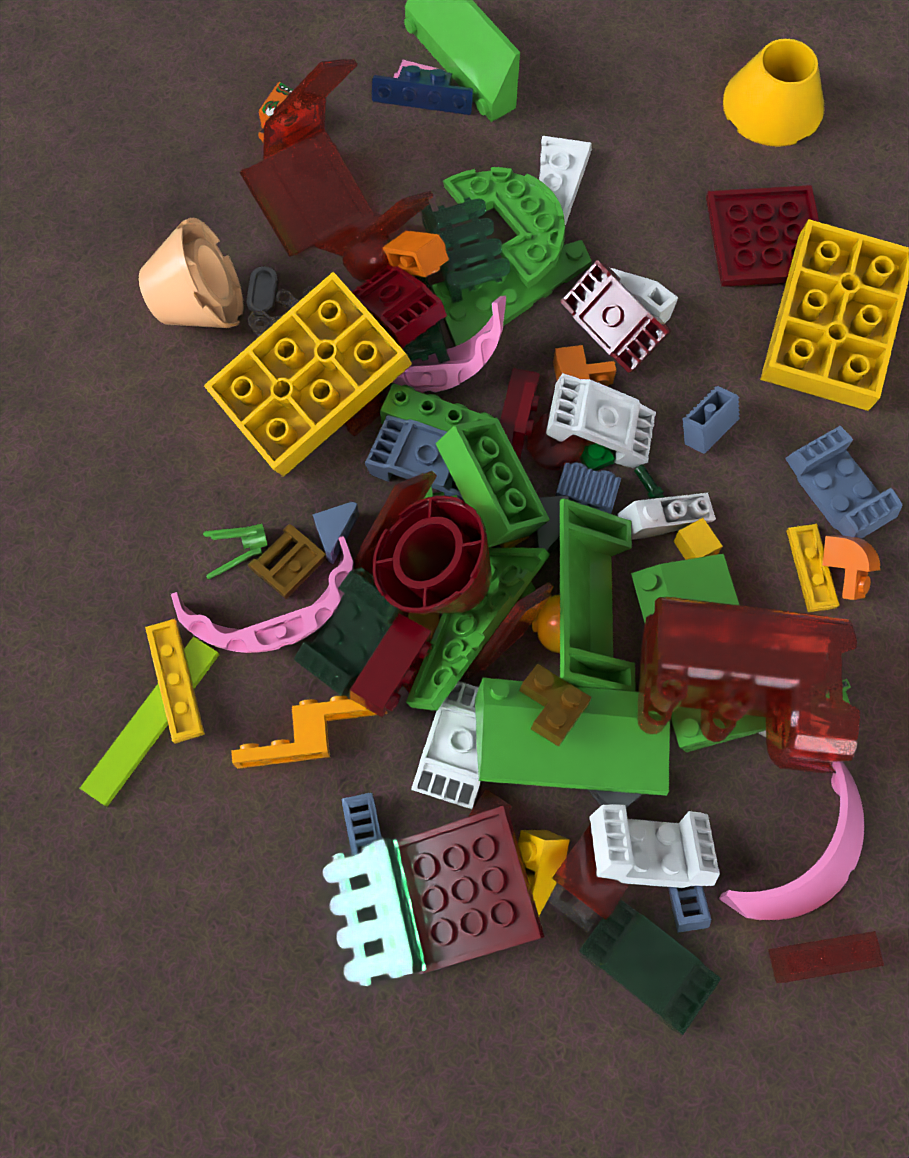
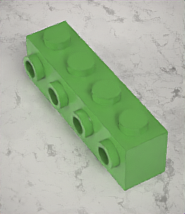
M395 383L392 384L380 410L381 424L384 423L386 416L389 415L404 420L412 419L446 432L457 424L494 418L488 413H477L469 410L462 404H452L443 401L434 394L426 395L416 391L411 386H401Z

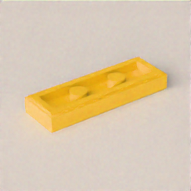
M812 524L788 528L787 535L807 611L814 612L837 608L839 602L829 566L822 565L824 547L818 525Z

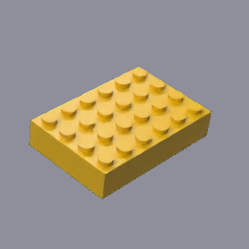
M808 219L798 237L760 380L869 411L880 399L909 281V247Z
M332 272L209 380L204 387L272 469L284 477L408 369L412 362L395 340L339 277Z

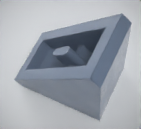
M349 502L313 514L315 526L327 560L334 564L341 551L338 538L344 536L346 540L359 517L357 503Z

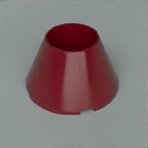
M452 496L428 497L402 510L398 514L400 518L389 531L387 529L384 530L375 549L373 577L380 594L394 607L410 613H462L477 606L488 593L492 580L486 528L477 511L463 500ZM450 562L449 566L439 575L444 566Z

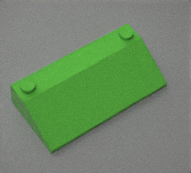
M407 0L404 19L407 31L410 34L413 33L448 73H452V78L460 87L473 89V102L476 104L479 113L485 115L493 122L516 109L520 51L473 0Z
M563 498L560 500V678L578 687L635 692V663L613 658L611 556L632 548L631 521Z
M718 554L664 563L631 573L679 748L685 752H690L776 728L775 717L725 555Z
M482 678L475 697L478 781L667 796L669 793L670 718L664 694L575 686L592 698L558 747L531 729L544 706L519 691L524 681Z

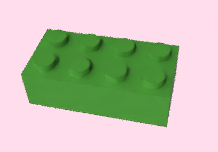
M497 417L454 425L435 443L465 503L477 511L484 522L488 548L528 537L550 521Z

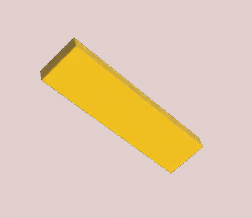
M176 619L145 627L172 742L175 744L205 735Z

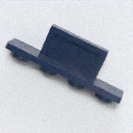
M410 65L402 67L398 78L374 75L372 78V101L470 115L472 112L473 89L451 86L452 73L445 72L442 69L426 70Z

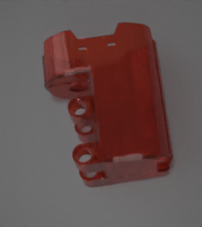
M659 597L655 600L654 614L646 617L643 632L638 694V725L645 733L658 734L665 728L671 719L673 711L677 710L678 707L701 709L702 734L709 741L721 742L735 728L737 720L742 719L745 715L766 717L767 751L770 759L780 769L821 774L826 772L836 773L832 767L833 762L852 761L857 746L860 726V710L843 701L841 654L857 648V639L853 625L848 619L832 618L823 615L674 597ZM826 690H829L830 699L826 698ZM648 711L657 712L661 716V720L652 719ZM716 718L721 720L724 723L725 728L717 727L714 724L713 719Z

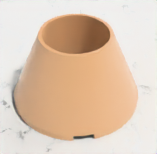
M197 218L183 220L140 269V290L151 313L163 324L232 328L240 323L238 316L243 315L244 311L240 282L229 255L223 256L216 244L220 242L219 238L204 222Z

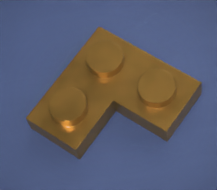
M539 664L535 666L524 680L519 690L544 706L531 729L558 747L592 698Z

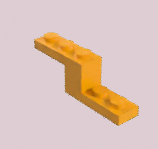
M335 696L330 698L329 702L321 703L314 699L300 701L299 705L292 706L295 743H290V740L283 739L272 741L271 746L259 747V744L256 743L240 745V749L231 750L232 763L239 769L329 758L327 721L374 716L377 714L348 699V696Z

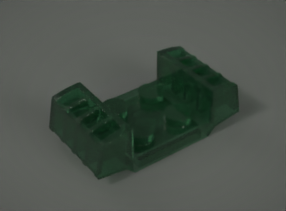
M363 568L354 569L349 572L338 588L344 592L338 608L326 621L313 642H303L294 658L297 663L341 696H349L351 687L398 614H403L404 612L391 605L380 594L374 577Z
M618 897L579 950L582 958L598 971H604L655 1012V1017L674 1032L684 1035L721 980L719 976L706 967L696 956Z

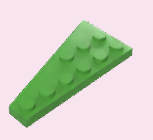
M579 240L564 245L553 268L544 278L529 289L507 263H503L431 285L432 293L439 297L443 303L447 314L443 320L455 347L472 338L487 324L493 315L492 303L498 297L506 296L504 326L531 308L533 303L542 297L545 298L550 295L555 288L569 282L591 267L592 260L583 241Z
M489 548L492 580L488 593L477 606L466 612L442 614L431 640L433 644L432 649L426 659L423 660L406 703L416 709L434 711L439 709L550 556L545 548Z

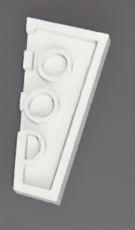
M542 136L539 180L549 187L557 197L563 210L566 226L592 151V145L590 142Z

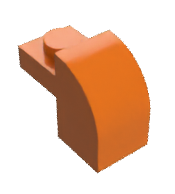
M583 345L555 348L553 365L557 380L564 373L579 379H590L605 386L613 384L616 374L614 361L587 364Z
M840 535L825 537L822 565L845 568L842 598L851 600L865 598L871 583L868 572L880 570V560L876 550L867 541L860 538Z

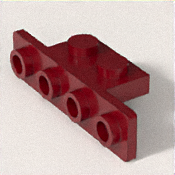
M513 368L500 424L520 461L525 437H531L534 420L530 419L531 411L537 412L540 395L535 393L539 373Z

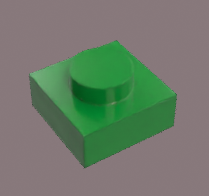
M589 441L576 447V454L582 464L587 466L588 469L598 471L614 463L615 458L609 448Z

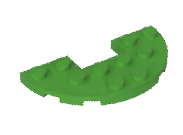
M491 167V171L476 173L475 169L443 180L444 188L471 220L494 207L518 235L499 246L498 249L501 257L528 289L537 284L553 268L564 246L565 222L561 204L552 190L543 182L529 174L523 176L513 173L512 169Z

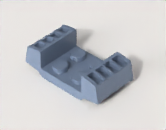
M387 415L365 461L369 473L388 482L392 474L442 491L444 496L457 495V498L464 501L435 444L447 432L412 419L404 420Z
M838 426L796 450L785 459L796 474L800 485L832 527L837 529L843 536L862 539L897 518L903 504L892 488L880 494L846 450L853 441L852 437L841 426Z

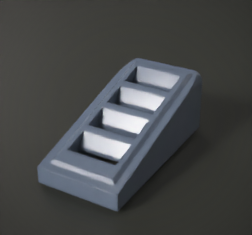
M373 793L341 799L354 865L386 859ZM364 805L369 806V810L351 814L350 808ZM371 818L372 823L356 827L353 825V821ZM374 831L373 837L356 840V834ZM376 844L377 846L376 850L363 853L358 852V847Z
M694 886V889L677 891L676 887H668L677 932L705 929L710 926L711 916L703 886ZM696 898L697 903L681 905L680 900ZM699 912L700 914L688 917H684L683 915L685 913Z

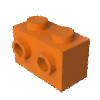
M406 230L382 247L391 266H398L415 276L426 277L434 274L441 269V265L449 260L445 250V243L439 234Z

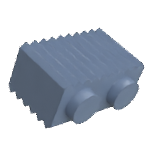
M719 386L714 387V390H711V393H708L704 400H700L697 407H693L690 414H686V417L683 418L685 445L703 454L706 453L740 419V410L738 408L739 396Z
M565 463L556 496H568L571 501L611 514L621 478L616 477L610 471H593L581 463Z

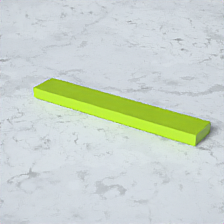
M193 636L184 648L193 688L195 689L216 661L219 653ZM159 683L80 787L82 791L108 807L168 726Z

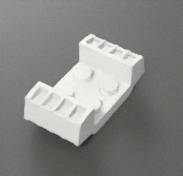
M562 373L555 384L546 434L561 442L575 434L615 450L614 463L635 468L648 463L656 412L642 405L638 399L593 380L579 379Z
M458 681L436 711L411 790L473 809L481 781H478L475 697L479 687Z
M611 804L602 805L590 816L597 877L616 879L625 884L676 888L715 885L720 872L708 814L688 811L679 823L627 819L625 805Z

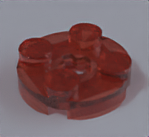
M546 413L533 426L531 437L528 436L527 449L535 462L542 468L559 470L562 469L561 466H564L565 463L572 464L580 458L585 448V438L573 434L561 444L556 443L554 447H551L550 441L553 438L546 434L550 413Z

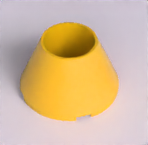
M778 39L767 44L731 78L723 96L724 113L726 118L731 120L738 128L737 132L753 142L767 146L793 145L798 140L807 136L810 137L819 127L824 115V98L817 57L809 46L794 39Z

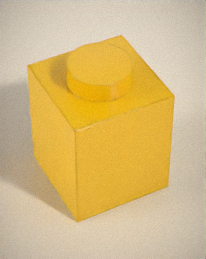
M704 518L679 530L673 541L685 560L718 555L723 547Z

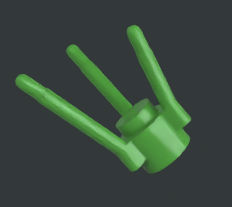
M262 523L243 528L205 531L203 533L205 537H211L212 540L241 537L244 549L250 548V551L207 574V579H212L243 561L262 554L261 548L268 546Z

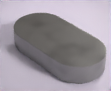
M258 267L250 275L246 303L249 312L256 317L268 316L275 307L278 279L276 272L270 267Z

